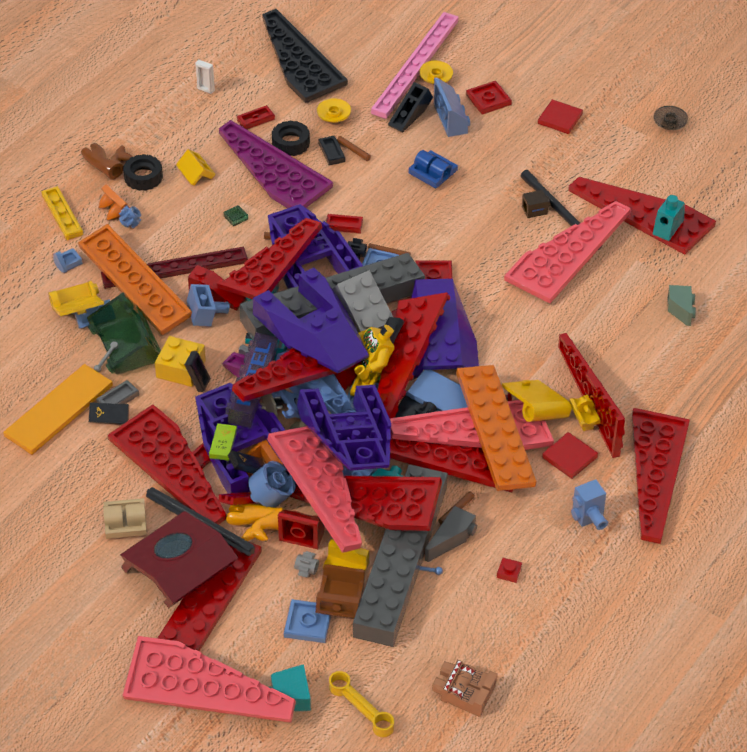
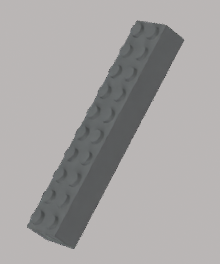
M409 253L326 277L333 289L338 283L370 270L386 303L412 296L415 280L425 279V275ZM298 286L273 294L298 319L317 310L298 291ZM253 300L240 304V321L254 343L275 336L253 315Z
M408 465L405 477H441L442 486L430 531L385 530L353 620V638L394 647L425 555V548L429 543L447 489L448 473Z

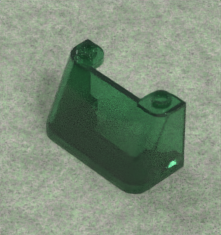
M124 292L87 317L90 324L88 325L89 330L93 335L97 334L101 338L107 352L111 348L110 344L112 342L118 343V348L112 351L106 367L112 374H122L155 363L161 349L146 318L138 306Z

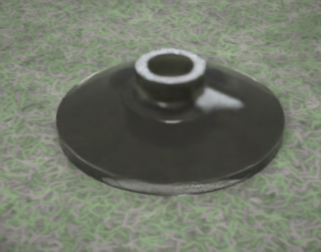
M663 106L655 111L654 121L661 128L677 130L687 124L688 115L679 107Z

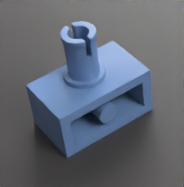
M191 284L187 305L192 311L191 319L193 326H212L215 313L228 314L229 302H214L209 285Z
M596 479L575 487L571 514L574 520L578 521L582 527L594 523L597 530H602L608 525V521L603 516L606 492Z

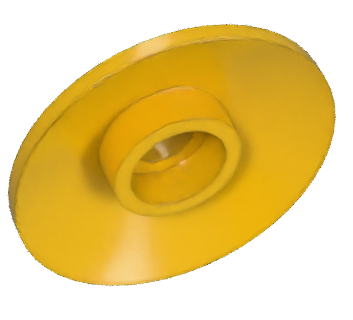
M437 60L424 63L419 71L421 78L431 84H434V78H439L446 83L453 76L451 66Z
M326 99L318 105L317 114L324 121L332 123L341 122L350 116L351 107L342 99Z

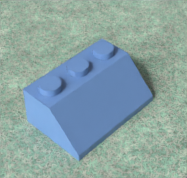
M434 78L433 104L447 136L468 134L470 119L465 114L464 105L460 103L459 94H456L454 88L441 79Z

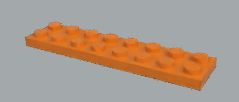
M106 224L78 242L80 249L161 335H164L191 317L192 311L109 224Z
M495 366L457 368L456 375L496 490L503 491L535 487L537 481Z

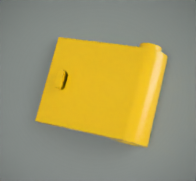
M92 281L48 292L52 309L60 316L75 312L78 315L87 313L86 309L104 304V301L97 296L99 294L97 284H93Z
M523 380L502 383L501 385L524 403L522 413L527 422L568 418L571 414L572 407L570 402L540 380Z

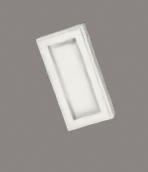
M198 59L195 63L197 89L212 94L215 91L213 65Z

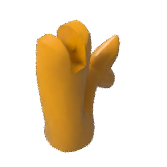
M256 504L230 505L226 521L230 525L236 526L253 524L241 537L246 541L254 538L260 541H267L269 538L264 530H278V513L283 511L284 508L266 507Z

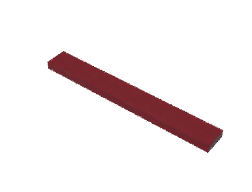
M243 246L147 263V265L162 279L190 274L197 265L212 270L244 264L248 257ZM101 272L104 289L116 287L111 282V280L103 272Z

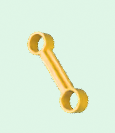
M336 671L330 675V692L335 696H344L371 721L375 735L378 737H388L393 733L394 717L388 712H379L350 685V676L346 672ZM337 680H343L347 684L343 687H336L332 683ZM387 721L391 725L388 728H379L376 726V723Z

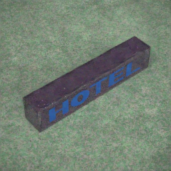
M260 333L255 334L254 340L249 342V352H246L244 356L245 365L241 364L240 377L236 378L235 383L247 375L255 374L257 369H263L268 366L269 362L274 361L278 347L277 337ZM232 391L230 396L231 403H227L225 414L228 415V423L251 428L261 397L243 402Z

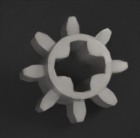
M306 551L303 552V555L298 554L294 569L299 570V576L308 578L311 574H316L319 560L314 559L315 553Z

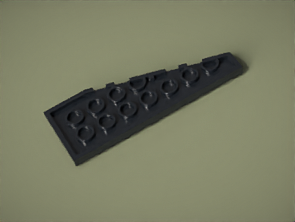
M277 9L262 14L263 22L286 83L305 103L348 85V79Z

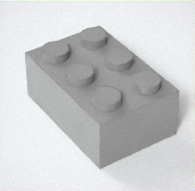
M370 270L338 283L333 288L348 312L357 332L364 331L369 327L382 329L388 318L393 317Z

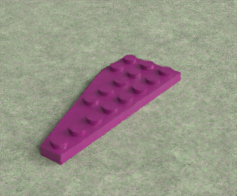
M229 120L219 128L221 137L271 199L284 207L290 208L301 204L307 208L333 188L331 180L232 120Z

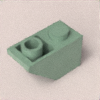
M669 285L667 296L668 312L685 325L691 326L692 318H695L696 307H692L695 304V294H692V286Z

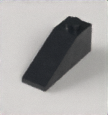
M414 82L388 123V126L403 133L426 110L433 99L429 89Z

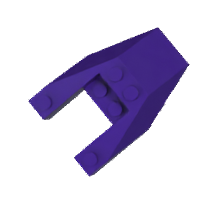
M301 204L269 214L268 223L272 245L275 244L274 241L277 238L285 237L289 234L291 228L305 218L318 222L321 221L316 218L314 213ZM323 221L321 222L323 228L284 275L283 280L287 289L297 287L299 274L305 272L301 265L327 257L337 274L362 267L363 265L339 231L332 230L329 224Z
M314 267L299 274L298 291L317 308V310L298 319L269 290L253 298V315L287 348L299 350L301 355L307 358L310 356L318 360L319 364L340 373L369 357L348 312L327 279Z
M227 383L195 396L203 444L208 456L217 423L237 426V433L232 448L236 452L267 440L269 433L285 431L275 414L262 409V405L257 401L248 400L251 402L250 406L236 403L237 399H241L232 391V383ZM210 458L227 493L250 492L249 476L246 472L234 469L230 459L228 461Z
M375 385L356 386L353 400L356 412L329 414L319 388L301 389L299 391L297 410L302 422L348 470L389 468L391 421Z

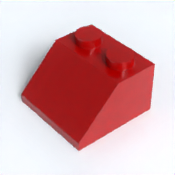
M283 510L278 513L279 541L318 550L325 532V526L318 516L290 510Z

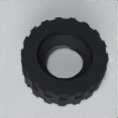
M290 120L277 124L273 128L272 145L286 154L297 156L309 148L310 132L303 123ZM289 135L299 137L296 141H285L282 138Z
M136 155L127 160L123 166L125 183L132 189L147 191L154 189V187H157L162 182V164L160 160L152 155ZM141 169L152 171V173L144 176L134 174V172Z

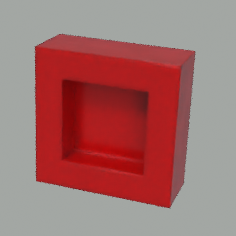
M502 557L497 571V578L517 583L522 569V562Z

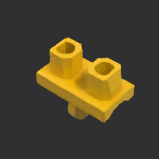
M588 395L577 399H569L573 412L583 431L592 430L594 425L600 424V418L594 408V403Z

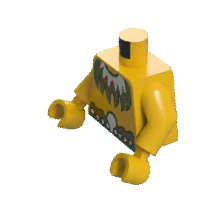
M384 325L382 329L369 327L364 331L358 332L369 354L368 358L361 361L363 365L357 366L354 370L360 379H367L370 372L381 373L383 368L387 366L389 358L394 351V345L390 340L394 330L389 325Z

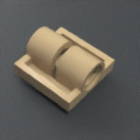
M144 498L104 502L103 512L106 539L147 535Z

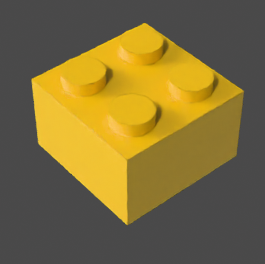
M169 336L155 361L156 378L192 387L194 383L184 364L191 351H198L203 363H205V345Z

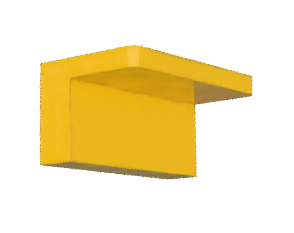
M190 149L186 150L176 164L193 186L196 185L202 176L212 179L216 175L203 157Z
M331 539L328 544V556L323 564V569L325 564L366 571L369 565V550L360 548L342 553L336 542Z

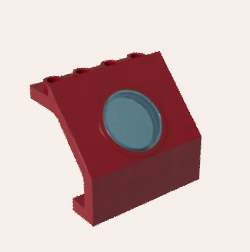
M183 511L120 554L125 561L121 566L123 571L127 573L133 567L152 580L165 596L166 600L164 603L168 609L232 565L238 558L220 532L186 511Z

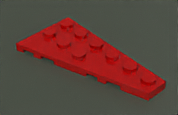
M305 218L291 228L289 234L285 237L277 238L274 241V245L269 248L266 246L244 262V266L238 271L233 270L230 272V276L224 281L219 280L216 283L217 287L250 299L268 290L272 292L323 228L321 222Z

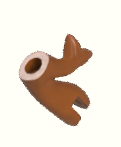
M97 143L90 145L91 150L87 147L81 150L85 160L111 180L118 178L122 174L124 167L121 161H127L133 157L125 152L123 145L116 150L111 159L107 158L104 149Z

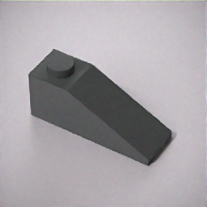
M454 506L426 546L425 561L429 562L465 543L470 535L473 536L477 530L476 515Z

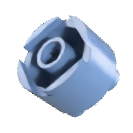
M270 461L249 478L251 499L255 503H261L266 507L276 508L295 491V481L291 475L285 472L286 467L276 461Z

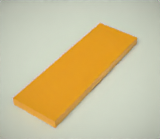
M83 364L3 432L4 437L33 455L88 408L90 402H95L98 397L108 391L113 386V382L91 367Z

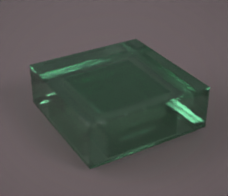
M239 205L223 212L224 217L233 227L248 220V214Z

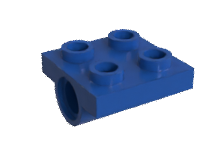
M421 150L416 155L414 164L409 167L408 173L436 189L458 171V165L432 150L429 152Z

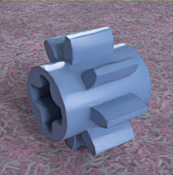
M126 205L119 213L121 224L127 228L130 226L135 228L141 221V213L134 206L129 208Z

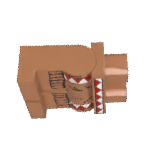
M458 659L455 664L444 661L440 669V675L448 679L443 680L436 677L432 684V691L441 695L442 702H448L455 707L481 717L496 686L498 674L492 671L485 673L469 664H463V661Z

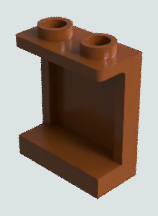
M325 564L320 591L316 597L315 613L355 618L364 588L365 570Z

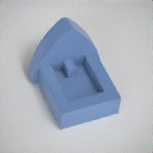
M74 248L63 253L58 251L53 254L54 263L62 273L83 264L82 258Z

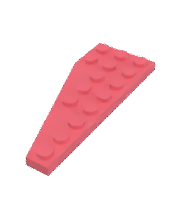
M615 201L599 210L598 214L593 217L588 216L579 225L574 224L555 235L553 240L546 244L544 242L541 243L533 251H527L504 275V281L551 304L631 213V208Z
M521 400L507 401L525 450L553 445L554 439L545 420L527 422L522 413L524 403ZM468 407L390 418V434L392 439L482 448Z
M307 426L269 433L268 442L342 553L360 549L362 540L358 525L355 523V512L351 507V497L346 478L343 476L342 463L330 453Z
M138 636L123 692V698L127 700L290 723L292 722L296 704L295 699L273 688H269L259 681L243 675V673L187 647L179 641Z

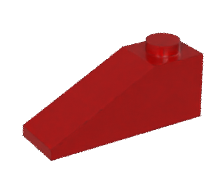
M197 265L188 276L189 290L191 284L209 285L214 302H229V308L237 311L240 304L246 300V297L219 289L216 283L219 280L224 281V279L214 271Z

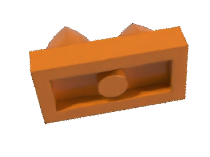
M105 184L101 188L104 194L100 199L99 208H106L112 205L106 220H112L119 217L121 210L126 205L128 206V204Z

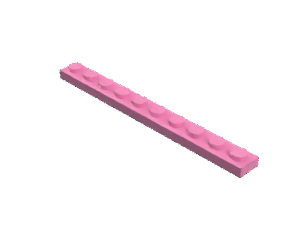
M446 12L442 13L371 108V114L387 119L420 74V67L430 61L458 23V16Z

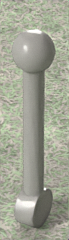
M117 342L110 344L111 348L98 365L94 366L95 371H101V366L109 355L118 348Z

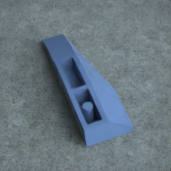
M288 351L277 354L275 361L280 359V356ZM334 374L289 388L297 395H299L301 389L319 388L326 408L332 414L356 412L352 402Z

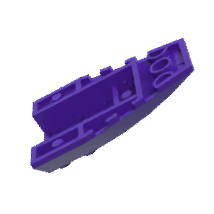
M453 279L415 280L412 298L447 292L450 300L446 301L443 307L444 313L442 316H439L436 322L437 328L429 337V345L419 366H416L412 373L414 375L413 378H418L423 370L479 366L477 341Z

